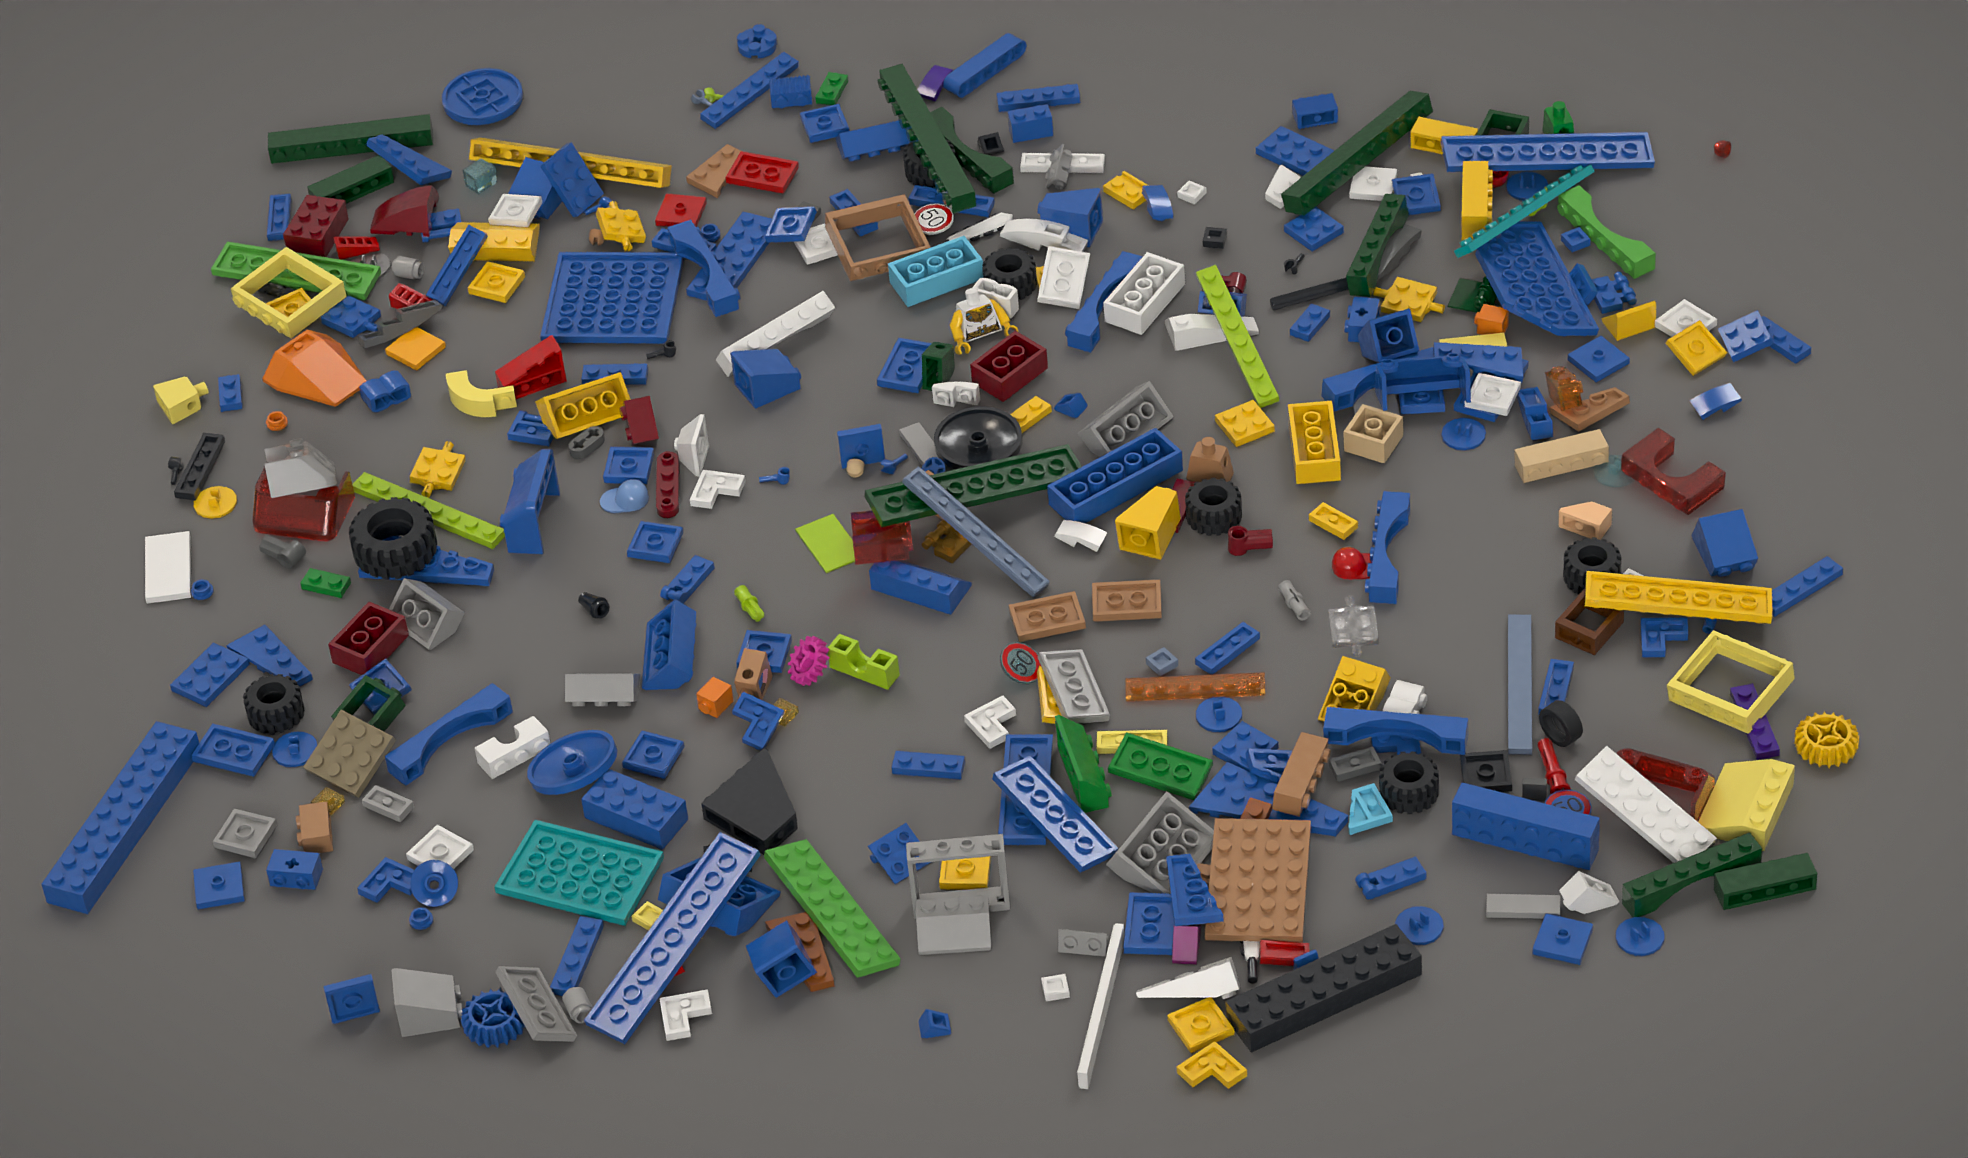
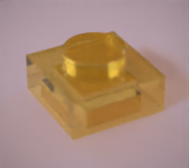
M779 698L773 704L784 710V716L779 723L784 727L799 713L798 706L782 698Z
M325 787L311 801V804L327 801L330 816L345 803L343 795L328 787Z

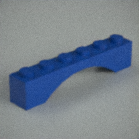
M691 220L667 227L670 245L677 256L697 263L708 274L709 282L706 287L708 306L714 316L718 317L739 310L738 300H741L740 293L737 288H733L730 276L725 275L723 265L721 263L718 264L715 252L710 251L706 238H702L699 227H695Z
M1122 251L1119 257L1113 261L1112 267L1109 271L1105 272L1100 284L1095 286L1090 298L1088 297L1082 309L1077 311L1075 319L1071 324L1067 325L1065 336H1067L1068 346L1092 352L1100 340L1098 320L1104 309L1103 302L1143 256Z
M1433 347L1400 356L1393 360L1433 357ZM1378 363L1323 379L1321 396L1325 401H1332L1333 412L1353 406L1365 392L1375 388L1374 382Z
M1383 491L1382 500H1378L1377 514L1380 515L1375 516V529H1377V532L1373 531L1372 545H1375V547L1370 548V561L1372 563H1368L1367 577H1370V579L1365 581V593H1369V602L1397 604L1399 572L1391 564L1386 551L1393 537L1408 525L1410 493Z
M490 684L387 754L385 760L388 772L403 785H408L424 774L426 764L432 754L447 740L472 728L495 725L513 713L510 696L495 684Z
M1327 707L1323 726L1324 738L1328 739V744L1350 745L1369 737L1398 735L1423 741L1441 753L1465 755L1469 734L1468 718Z

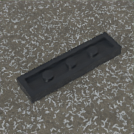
M203 433L174 490L175 498L197 499L225 443L224 435Z

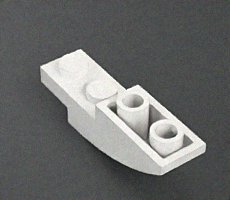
M1015 219L1007 221L1000 233V237L1036 250H1040L1043 245L1084 252L1088 243L1087 239L1068 233L1069 226L1040 219Z

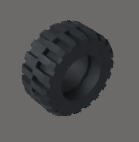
M391 497L390 500H378L375 504L372 502L367 505L366 509L362 508L357 513L349 527V539L355 563L362 571L367 574L370 573L375 578L380 576L382 579L389 580L394 577L395 579H401V576L407 575L409 577L414 575L415 571H421L424 569L425 564L428 565L433 559L432 556L435 555L437 550V538L431 514L423 505L421 506L420 503L414 500L411 502L408 498L398 499L397 497ZM392 536H403L392 541H382Z

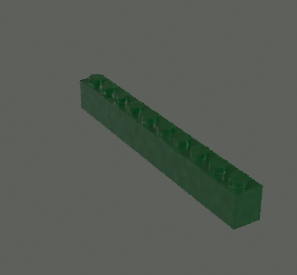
M901 63L879 70L880 79L877 80L879 89L881 91L884 90L886 101L888 104L891 103L894 116L899 117L900 126L902 129L905 128L908 141L913 142L914 151L917 155H920L923 167H927L930 180L935 181L938 194H942L944 205L946 207L949 206L953 214L976 207L974 188L904 65Z
M1408 91L1282 192L1281 197L1285 211L1306 215L1409 132L1418 117L1426 118L1433 112L1429 93Z

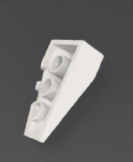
M1186 314L1165 320V325L1175 351L1227 341L1215 315ZM1241 317L1250 336L1259 334L1254 317Z
M1232 957L1205 965L1198 972H1186L1175 977L1172 981L1168 979L1137 990L1136 994L1137 997L1222 996V999L1237 995L1236 990L1240 989Z

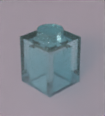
M482 158L462 170L465 186L477 194L482 193L497 183L496 168L492 163H488Z

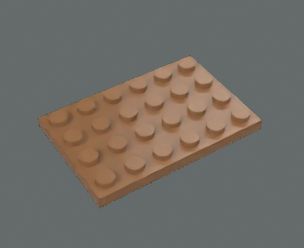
M1215 818L1209 892L1211 896H1214L1218 909H1221L1224 922L1206 923L1205 940L1259 942L1261 940L1303 943L1311 820Z

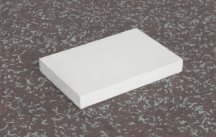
M1048 246L1037 302L1080 309L1090 253Z

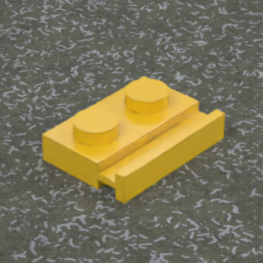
M1123 171L1121 176L1117 175L1103 185V192L1134 210L1146 201L1142 194V187L1149 185Z

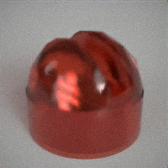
M1725 140L1716 142L1714 145L1715 154L1719 157L1727 158L1731 152V143Z

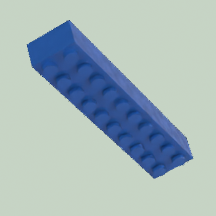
M158 721L154 723L41 885L47 903L89 914L193 764L191 755L199 744L196 731Z

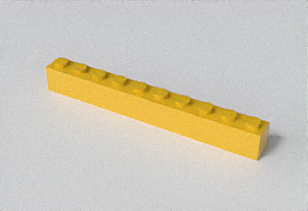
M487 138L471 139L469 160L521 167L525 157L545 162L560 149ZM578 152L594 178L659 188L670 186L672 165Z

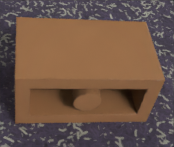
M327 801L300 805V815L296 816L297 829H301V832L297 833L299 847L303 846L304 852L324 853L333 851L331 816Z

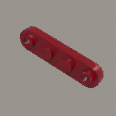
M671 451L663 452L657 457L656 508L657 514L662 518H672L679 512L680 464L678 455Z

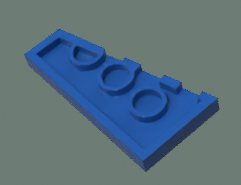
M1434 342L1433 357L1447 356L1449 353H1459L1460 356L1465 358L1468 367L1474 373L1485 371L1495 374L1496 377L1504 378L1507 376L1515 378V381L1523 382L1521 347Z
M1191 854L1166 856L1175 926L1224 922L1221 909H1218L1214 896H1211L1208 885L1201 878L1200 871Z

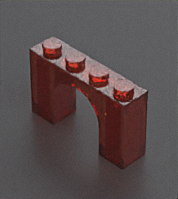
M1657 428L1622 454L1621 471L1672 504L1676 509L1689 515L1724 489L1726 472L1708 461L1695 472L1684 477H1672L1663 474L1657 467L1674 455L1675 438Z
M872 510L851 513L855 565L909 559V551H913L910 521L881 527Z

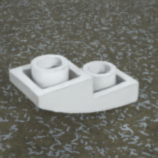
M945 382L933 384L932 386L933 402L935 404L954 407L956 402L978 405L980 401L979 384Z
M1063 520L1054 537L1073 547L1079 542L1097 552L1107 532L1085 523Z

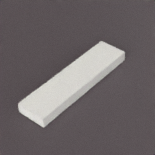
M1022 153L1021 172H1047L1051 166V153ZM1072 154L1070 169L1065 170L1062 168V170L1069 173H1103L1105 154Z

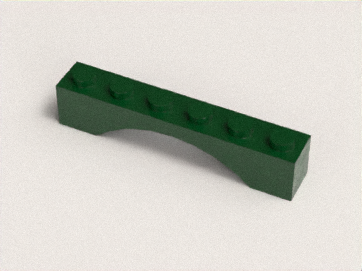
M943 107L930 112L945 139L950 141V144H953L955 157L960 166L964 167L973 178L980 181L983 187L988 188L994 194L1014 184L1013 167L1001 157L979 153L963 144L955 133L953 115Z
M1384 195L1347 272L1346 278L1350 295L1371 297L1377 284L1380 262L1386 244L1397 229L1403 228L1409 216L1405 195Z
M1749 832L1622 884V904L1632 918L1652 913L1675 893L1696 881L1714 876V873L1761 863L1762 847Z

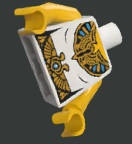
M970 288L965 291L966 300L956 304V311L950 322L954 342H957L955 352L958 355L962 354L961 346L965 348V353L967 354L971 350L967 342L1001 331V326L1005 327L1004 335L1006 337L1009 335V328L1018 332L1016 326L1010 325V319L1003 307L994 299H988L984 294L979 295L976 288Z

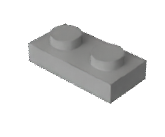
M377 785L362 799L363 807L400 823L414 808L412 800Z

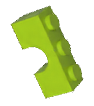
M838 634L828 646L829 667L887 690L900 676L897 655L877 649L870 658L860 650L859 641L842 634Z

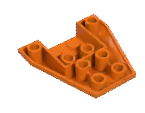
M308 329L275 351L262 378L263 382L277 391L334 407L360 390L359 386L366 382V379L341 343L327 334Z

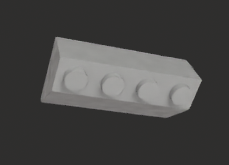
M1147 381L1136 386L1079 431L1078 434L1089 451L1102 457L1154 428L1159 429L1174 416L1151 382Z

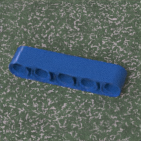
M1010 33L1003 35L948 74L943 82L944 88L960 98L965 97L1020 58L1026 51V42Z

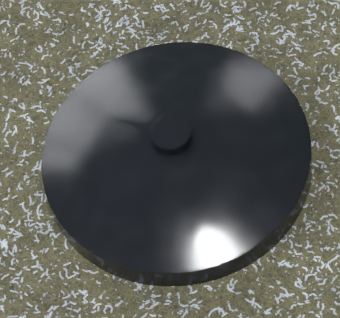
M986 406L969 407L958 410L941 421L934 434V447L938 458L945 465L956 470L1017 456L1022 447V431L1018 421L1003 410Z

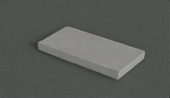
M1082 649L1039 652L1038 660L1063 717L1076 723L1109 721L1110 713Z
M499 966L495 973L533 1040L574 1042L577 1034L539 968Z

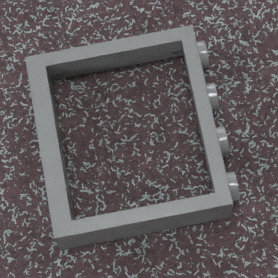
M1003 834L906 843L914 919H916V899L988 895L990 912L1010 910ZM998 856L1000 887L919 894L916 863ZM1004 898L1003 902H997V899Z

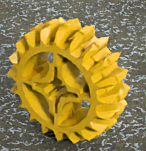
M1824 711L1822 715L1814 713L1813 717L1806 716L1804 721H1800L1795 730L1794 744L1797 754L1801 755L1803 760H1809L1810 765L1817 763L1819 768L1822 765H1827L1828 768L1831 765L1839 767L1841 762L1847 764L1849 759L1854 758L1859 747V735L1856 725H1852L1851 719L1845 720L1843 715L1836 716L1834 712L1828 715Z

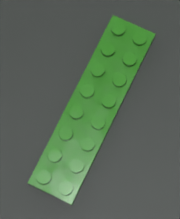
M227 241L211 268L212 275L242 280L281 250ZM297 253L342 280L346 296L349 295L356 299L366 300L381 274L380 266ZM285 269L269 281L294 289L302 288L306 291L318 293L323 291L288 269Z
M807 839L765 850V860L857 978L899 966L900 957Z

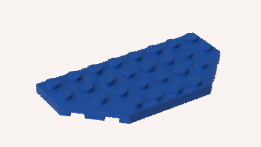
M1519 221L1477 248L1475 256L1503 309L1557 336H1597L1599 327L1541 221Z

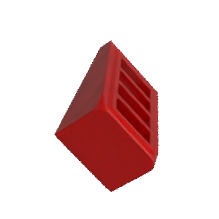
M333 237L339 260L380 250L376 237Z
M400 283L389 294L390 305L396 309L433 300Z

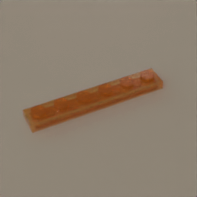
M1264 672L1125 678L1126 702L1265 695Z

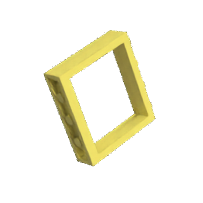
M287 247L231 288L232 300L238 308L246 310L251 316L259 318L264 324L272 326L279 333H283L291 339L347 297L342 280ZM285 269L292 271L323 290L289 317L252 295Z
M1713 630L1667 684L1669 701L1749 734L1754 723L1759 718L1762 719L1795 679L1793 663ZM1717 653L1775 677L1748 710L1690 686Z

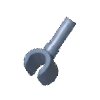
M701 89L696 91V95L700 98L694 94L691 96V101L694 104L703 103L708 107L712 105L704 97L705 93Z

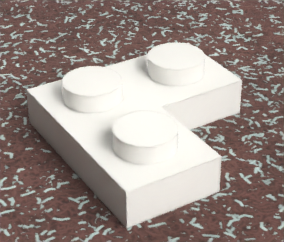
M702 470L690 498L691 506L712 509L718 494L740 496L746 482L745 475Z
M1001 696L964 715V721L991 749L1006 741V735H1009V732L1000 723L1016 716V709L1004 696Z
M708 990L660 998L667 1041L691 1037L688 1018L712 1014Z

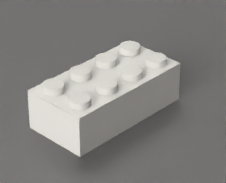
M1147 252L1103 302L1105 322L1142 335L1185 285L1184 265Z

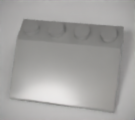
M1166 791L1112 856L1106 866L1123 880L1146 891L1171 894L1166 856L1191 854L1196 865L1200 864L1212 850L1214 830Z

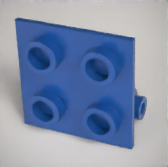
M907 823L868 845L872 852V855H870L871 861L874 864L880 863L894 884L909 876L906 843L920 842ZM931 862L916 863L917 871Z

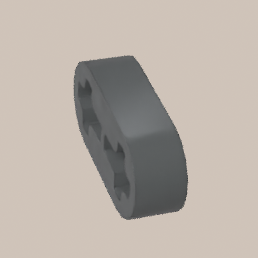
M598 426L589 427L571 440L569 443L571 457L583 459L599 448L605 441L603 429Z

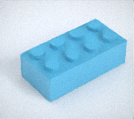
M961 236L888 263L889 280L906 306L909 307L977 282L980 278H983V259L967 238Z

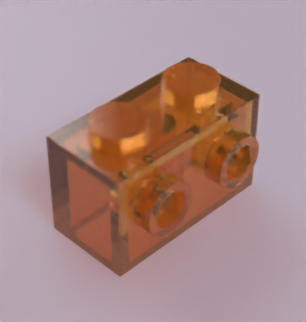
M1562 366L1554 367L1551 371L1545 372L1549 397L1561 411L1583 405L1581 399L1583 386L1581 381L1576 379L1574 373H1571L1567 367Z

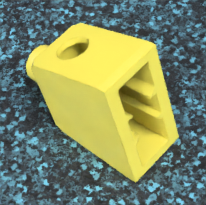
M181 377L153 385L156 400L172 425L201 409L199 397L209 394L205 382L193 386L188 377Z

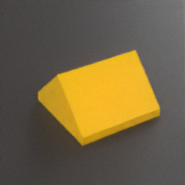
M1648 302L1601 318L1602 322L1617 341L1656 328V302Z

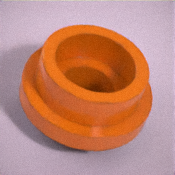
M280 411L270 413L266 420L267 428L273 431H280L288 424L287 417Z

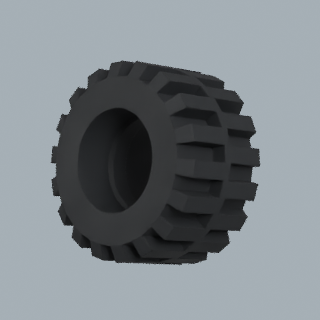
M946 140L952 152L955 155V149L953 144H950V141ZM910 142L908 147H905L903 153L907 180L912 182L913 185L935 187V181L930 180L927 167H923L920 155L915 153L913 142Z
M1019 248L998 249L997 252H992L991 256H987L985 261H983V278L992 279L998 284L1013 286L1017 289L1018 299L1022 300L1025 296H1030L1032 291H1035L1037 285L1036 264L1033 256L1028 254L1027 251H1021Z
M1216 478L1202 479V482L1197 481L1186 492L1187 523L1191 525L1193 530H1198V533H1206L1207 536L1212 534L1219 536L1221 533L1227 534L1231 527L1240 524L1242 518L1241 492L1237 486H1233V482H1226L1222 478L1220 480Z
M1592 537V539L1583 538L1582 541H1575L1574 545L1570 544L1564 553L1563 577L1567 587L1570 590L1574 589V593L1580 594L1585 589L1587 571L1621 574V554H1619V549L1614 547L1613 543H1607V540H1598L1595 537Z
M270 674L268 677L262 676L258 681L254 680L251 686L246 688V693L243 695L249 724L256 731L260 730L261 733L269 732L270 734H275V732L283 733L284 730H291L293 725H298L300 719L304 716L305 707L300 687L289 676L283 677V674H278L277 676Z
M1404 751L1400 752L1399 755H1391V759L1387 758L1384 760V764H1381L1379 772V792L1386 805H1389V809L1392 811L1396 809L1397 813L1401 814L1403 812L1413 814V812H1423V809L1427 810L1431 808V804H1435L1439 796V770H1437L1436 763H1433L1430 757L1425 758V754H1416L1414 751H1410V753Z

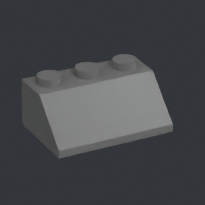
M406 578L403 579L389 610L405 616L409 636L430 650L456 632L465 614L464 611L423 582Z
M641 673L565 674V702H572V706H585V702H594V706H608V702H617V706H631V702L638 700Z
M988 895L916 899L919 955L991 950Z

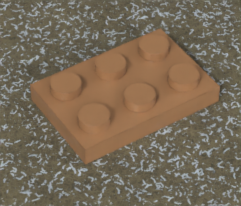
M1160 580L1092 583L1093 622L1162 618Z
M1075 591L1009 605V613L1019 642L1086 629L1085 619Z

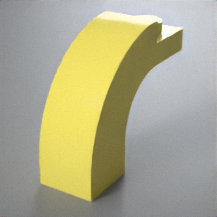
M467 370L446 374L449 396L452 403L457 409L468 415L495 417L496 410L517 407L513 386L487 390L479 389L470 384Z

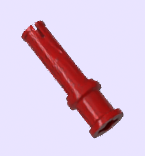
M1548 738L1541 739L1537 746L1547 772L1545 779H1547V784L1551 787L1550 795L1563 790V788L1564 790H1571L1570 785L1566 783V773L1559 766L1552 740L1549 741Z

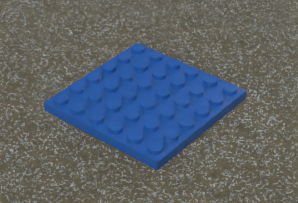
M559 252L541 330V341L553 335L557 343H665L669 339L684 257L677 256L676 253Z

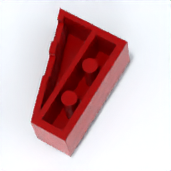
M550 335L495 371L498 388L513 386L515 399L567 382L562 351L553 335Z

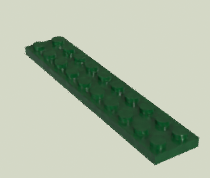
M1066 444L929 476L964 507L968 508L1048 489L1047 485L1082 466L1070 446ZM902 482L865 490L864 497L881 527L938 515Z

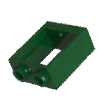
M1489 109L1477 135H1488L1491 128L1516 132L1515 135L1529 134V117Z
M365 675L331 717L334 720L340 710L354 715L369 695L375 691L388 700L368 724L385 732L406 705L401 699L402 694L394 687L389 689L380 679L376 677L372 679Z

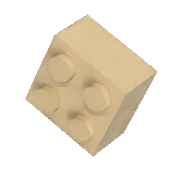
M1362 404L1344 430V451L1385 463L1403 437V416Z

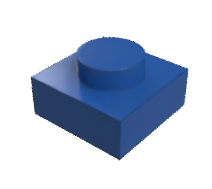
M1580 227L1561 234V241L1571 252L1590 246L1591 239Z

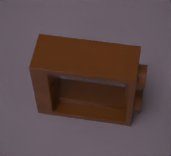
M1584 589L1555 621V638L1595 656L1624 623V610L1585 606ZM1585 608L1606 617L1605 621L1596 631L1574 623V620Z

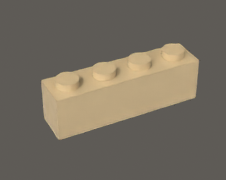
M1600 429L1515 449V467L1523 483L1609 463V446Z

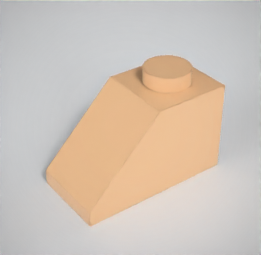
M1592 501L1563 507L1559 510L1560 528L1590 539L1595 537L1601 540L1612 525V509Z

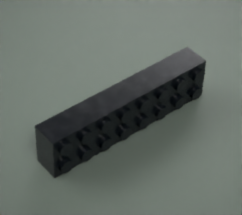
M1394 924L1226 1000V1018L1236 1034L1252 1053L1421 976L1422 955L1399 926Z

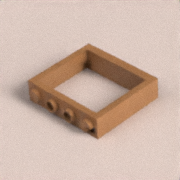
M905 194L825 213V229L850 281L889 272L888 263L931 248ZM897 216L902 217L916 248L853 263L839 230Z

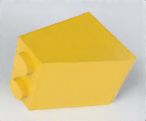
M1155 486L1116 518L1115 524L1120 550L1162 559L1176 531V526L1181 519L1177 491Z

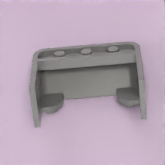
M302 438L291 440L290 444L264 449L267 463H264L271 498L331 487L337 484L335 463L308 442H303Z

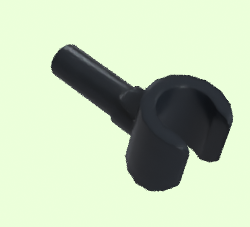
M1301 253L1295 260H1286L1284 262L1285 272L1291 268L1292 274H1297V265L1305 255Z
M668 340L664 343V349L646 354L647 359L660 355L673 357L676 353L674 341Z
M172 456L168 461V468L173 469L171 484L176 485L178 473L183 470L184 466L181 463V458Z

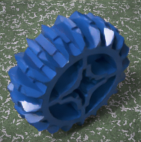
M490 988V991L487 993L481 991L480 996L472 995V1001H466V1006L462 1009L461 1024L464 1033L471 1042L476 1041L478 1046L484 1043L487 1048L493 1044L497 1048L501 1043L508 1045L509 1040L516 1041L517 1035H521L523 1028H525L508 994L503 992L501 988L498 991H493Z

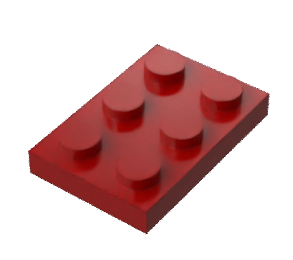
M741 151L726 175V183L784 194L799 169L798 161Z

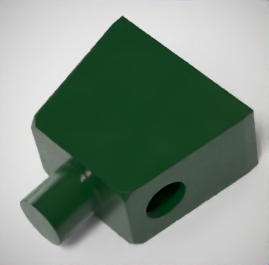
M932 342L922 353V389L932 391L933 384L949 382L955 369V349L952 344Z

